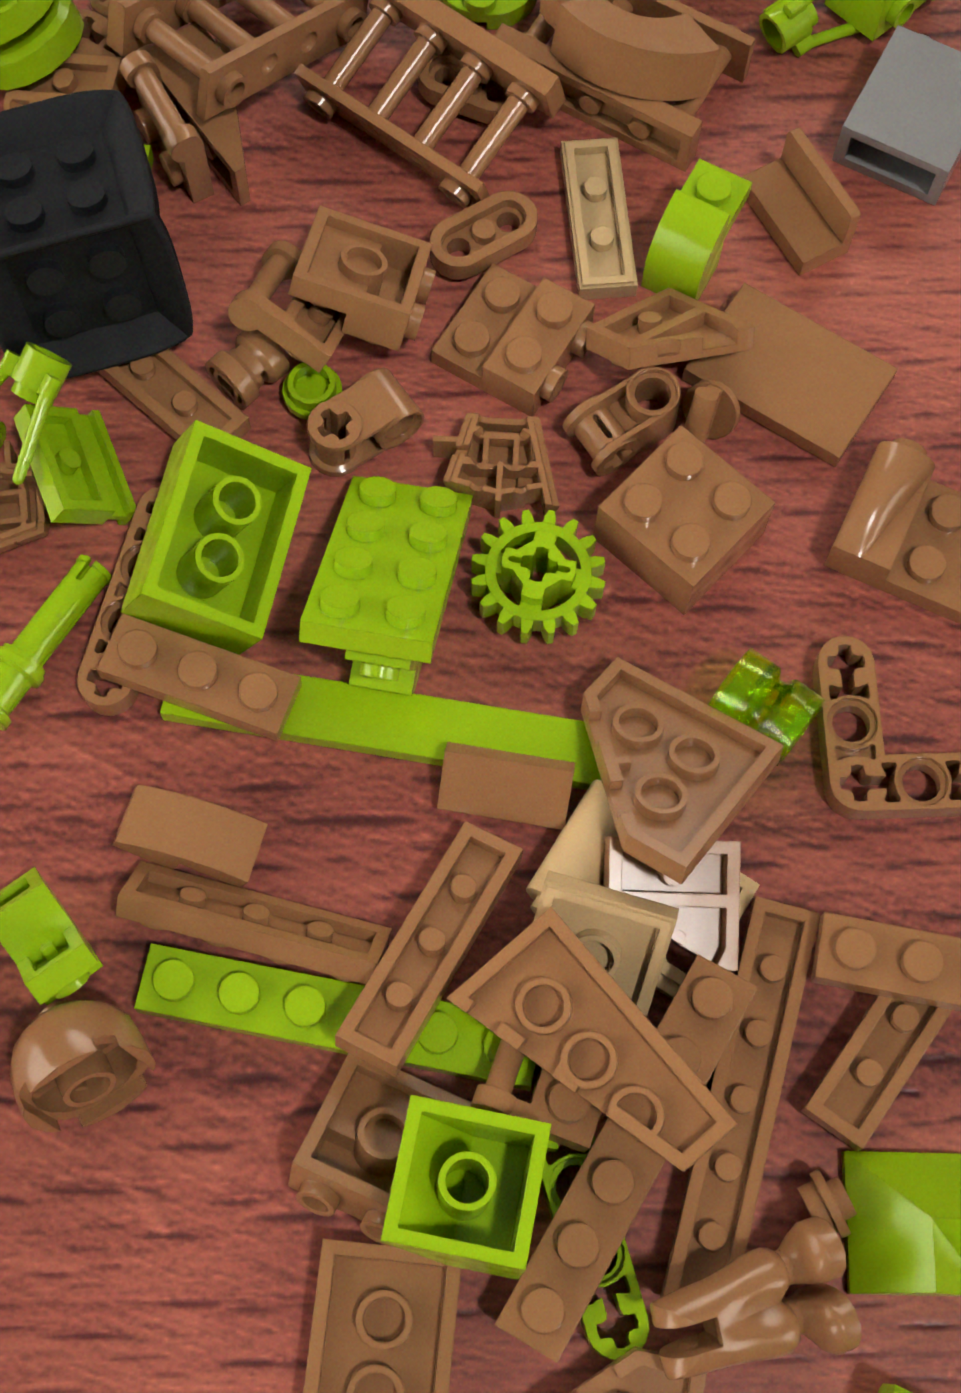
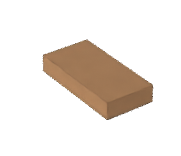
M447 742L437 809L563 830L566 823L575 763Z

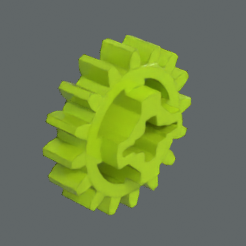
M529 509L523 510L521 525L515 527L505 517L501 518L498 525L499 538L484 533L481 536L480 550L484 554L472 555L471 572L477 576L471 579L472 596L484 597L480 601L479 614L482 618L497 613L499 615L497 632L501 635L506 633L512 626L520 628V643L527 644L533 631H541L546 644H552L555 628L562 627L570 636L577 634L579 624L577 615L584 619L592 620L597 606L593 599H602L606 581L598 577L604 573L605 558L591 556L595 550V537L590 535L579 540L576 537L579 522L574 518L567 522L563 528L555 525L556 515L553 510H548L543 522H534L533 515ZM560 551L565 553L571 560L565 559ZM534 572L544 573L542 581L531 580ZM503 592L511 593L519 606L509 600ZM557 603H560V604H561V605L558 606V607L549 609L550 607L554 606V605L557 604Z

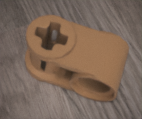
M660 367L640 369L604 393L582 402L569 413L562 427L569 437H577L593 459L592 469L598 476L611 474L628 463L635 455L656 442L665 439L673 431L680 402L679 382L666 369ZM644 400H655L665 407L658 410H648L638 403Z
M375 369L364 375L351 387L331 399L318 404L311 411L308 417V435L311 439L309 443V459L313 467L324 475L342 477L350 474L356 468L385 450L394 448L408 440L423 424L424 414L389 369ZM324 418H326V426H324Z

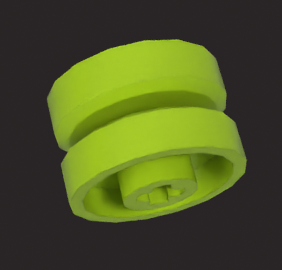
M0 0V90L9 91L31 85L51 74L71 56L81 40L84 28V21L73 0Z

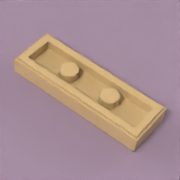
M618 137L561 141L560 157L577 293L586 300L636 296L638 283Z

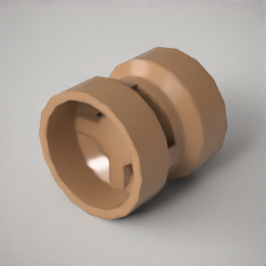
M259 330L242 331L236 337V348H232L229 351H219L205 363L206 371L217 388L226 398L241 409H246L260 396V388L264 385V381L276 383L290 370L289 362L277 343Z

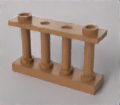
M109 0L107 45L122 57L147 44L154 43L200 79L196 115L203 121H206L228 108H234L242 100L295 72L300 63L306 66L342 45L349 43L367 17L369 0H301L311 9L296 17L273 0ZM236 1L272 28V30L254 38L221 13L218 8ZM196 22L232 51L213 60L176 30L188 23Z
M371 0L369 3L371 12L324 78L301 63L295 70V75L306 91L303 99L310 107L328 119H331L336 113L441 182L438 186L439 190L454 203L464 208L470 202L475 204L490 196L484 182L479 179L525 113L532 114L535 109H538L553 119L566 101L559 76L439 0ZM400 21L415 31L414 36L416 40L370 106L367 107L344 92V89L389 25L396 26ZM446 50L460 59L459 64L462 69L413 137L388 119L433 55H441ZM491 79L507 89L505 94L508 98L462 164L458 166L433 149L480 83L487 84Z
M607 0L622 10L645 17L668 18L688 13L720 48L706 96L677 101L675 105H669L663 101L639 99L609 91L585 80L568 69L550 52L551 46L546 45L554 34L555 29L546 22L541 13L527 33H522L510 26L501 24L494 36L559 76L566 99L559 109L560 111L613 137H618L619 140L686 172L696 156L703 123L702 120L694 117L722 73L743 83L748 75L756 38L742 32L736 26L718 21L677 0Z

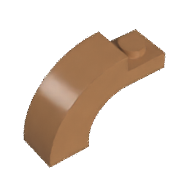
M540 0L539 12L543 15L546 22L555 29L550 52L568 69L585 80L621 95L646 100L682 101L706 96L720 48L688 13L668 18H652L627 12L607 0Z

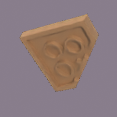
M616 657L583 693L582 717L623 852L682 885L779 763L784 745L619 657Z

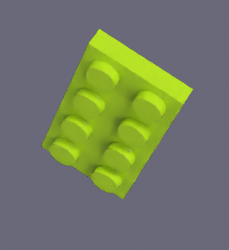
M353 476L300 619L299 642L431 664L471 516L473 495L454 492L442 486L427 488L397 483L380 476L368 478Z

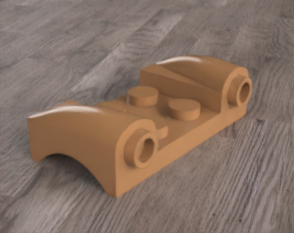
M905 438L882 441L877 445L823 566L961 624V492L930 480L935 469V463L927 456L925 448L919 443Z

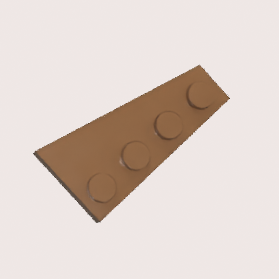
M552 907L538 917L446 998L683 1172L689 1169L738 1125L734 1118Z

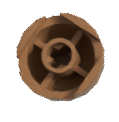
M63 1000L43 1009L38 1017L27 1026L15 1043L11 1060L10 1080L14 1097L22 1117L33 1129L47 1133L61 1132L58 1120L78 1117L83 1128L96 1124L121 1111L141 1095L147 1087L143 1073L148 1067L154 1071L156 1062L144 1037L127 1013L103 1001Z

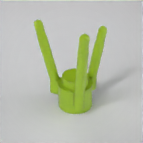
M777 0L765 8L759 16L760 28L768 44L781 54L792 48L797 57L802 56L814 47L860 32L852 24L846 23L812 34L813 26L818 23V14L812 4L814 0Z
M26 342L20 355L6 349L0 361V386L10 376L15 380L10 390L24 400L35 404L12 476V481L16 485H21L25 481L50 406H53L54 400L57 398L72 367V364L66 359L31 342Z

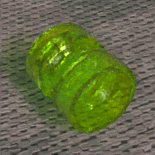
M750 648L727 675L708 705L783 744L780 760L776 765L779 766L807 730L826 699L797 679L787 683L782 681L781 668L753 648Z

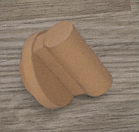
M706 379L697 382L688 389L683 399V413L686 419L684 428L703 443H705L707 438L719 439L727 436L736 428L740 419V405L735 394L728 386L716 380Z

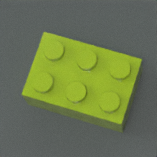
M195 420L173 444L121 613L238 655L261 641L312 468Z

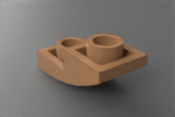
M138 784L134 788L113 846L166 868L175 869L179 864H182L229 885L241 888L248 883L268 824L202 799Z

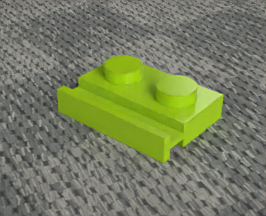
M24 404L13 418L22 444L35 408L33 404ZM50 406L30 466L51 523L104 524L108 519L117 520L118 525H126L133 518L136 504L100 410H91L88 415L79 414L77 408Z

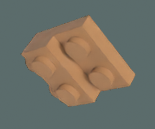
M319 205L295 268L288 295L309 301L318 307L330 308L345 313L346 317L342 333L360 338L370 344L381 345L399 351L403 337L415 341L426 306L415 303V301L426 305L436 274V270L425 267L432 243Z
M492 263L431 350V363L526 415L534 416L544 400L553 402L559 395L568 376V370L565 368L573 356L583 357L587 353L586 327L594 324L595 304L545 277L538 286H535Z
M348 1053L292 1162L288 1187L298 1191L296 1199L307 1210L326 1217L334 1215L336 1209L362 1220L360 1229L367 1237L380 1244L388 1245L380 1242L410 1096L416 1095L471 1107V1102L401 1070L397 1077H394Z

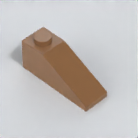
M196 22L178 31L179 34L213 60L230 52V49L217 38L213 39ZM153 45L146 49L157 64L163 87L185 124L193 125L204 142L208 165L241 206L251 201L237 106L228 108L203 121L196 115L200 79L158 46Z

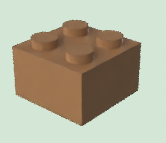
M680 425L598 506L593 536L597 542L685 615L764 534L776 502Z

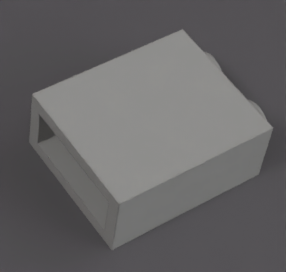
M898 25L842 126L832 161L935 206L961 157V51L937 42L927 35L916 33Z

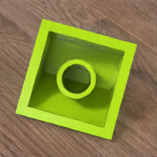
M411 1095L380 1242L448 1266L518 1280L527 1267L551 1123Z

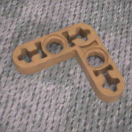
M850 636L834 637L826 642L813 663L812 676L823 787L827 804L838 815L855 820L961 816V786L952 795L954 800L949 798L952 783H961V752L885 754L875 661L871 650L864 642ZM837 655L845 656V662L848 666H857V669L853 671L848 680L849 695L837 698L843 688L841 672L839 669L829 668V666H832ZM843 712L856 714L865 724L866 736L860 741H845L835 733L832 725L833 717ZM913 770L923 771L934 780L936 786L935 797L928 801H918L911 798L904 790L902 784L904 774ZM949 770L953 771L952 778L950 776ZM885 772L890 773L888 788L868 790L861 799V802L854 801L852 791L841 789V786L845 784L850 774L857 775L859 784L867 786L880 785L886 777ZM887 792L891 802L885 800Z

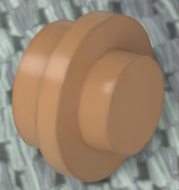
M819 1169L809 1173L812 1180L797 1187L810 1216H818L825 1219L839 1233L841 1238L851 1235L846 1220L856 1216L857 1213L839 1177L836 1176L825 1181Z

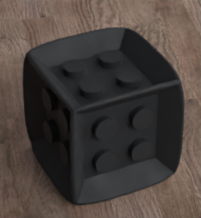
M118 90L81 91L1 111L0 347L5 353L6 349H9L20 355L26 342L37 344L72 364L66 378L68 379L160 353L192 336V309L178 257L169 232L160 217L157 189L137 123L122 93Z

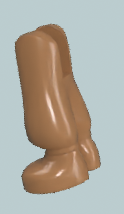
M818 1216L798 1221L785 1235L777 1250H771L766 1247L753 1249L737 1257L714 1274L651 1302L652 1324L656 1328L676 1329L703 1322L705 1329L703 1332L673 1341L659 1350L660 1360L667 1379L679 1380L743 1363L780 1358L793 1353L801 1341V1335H805L823 1351L834 1355H841L858 1347L862 1335L856 1309L845 1294L837 1288L825 1284V1282L842 1277L846 1269L845 1250L835 1229L825 1219ZM808 1284L783 1298L789 1285Z

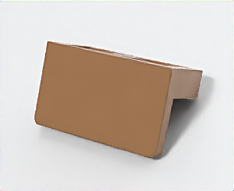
M798 127L787 133L781 158L742 176V178L752 182L750 194L746 201L795 271L801 276L848 252L861 213L804 132Z

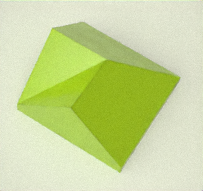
M841 1152L843 1186L857 1213L856 1216L846 1220L851 1235L845 1237L847 1294L961 1297V1153Z

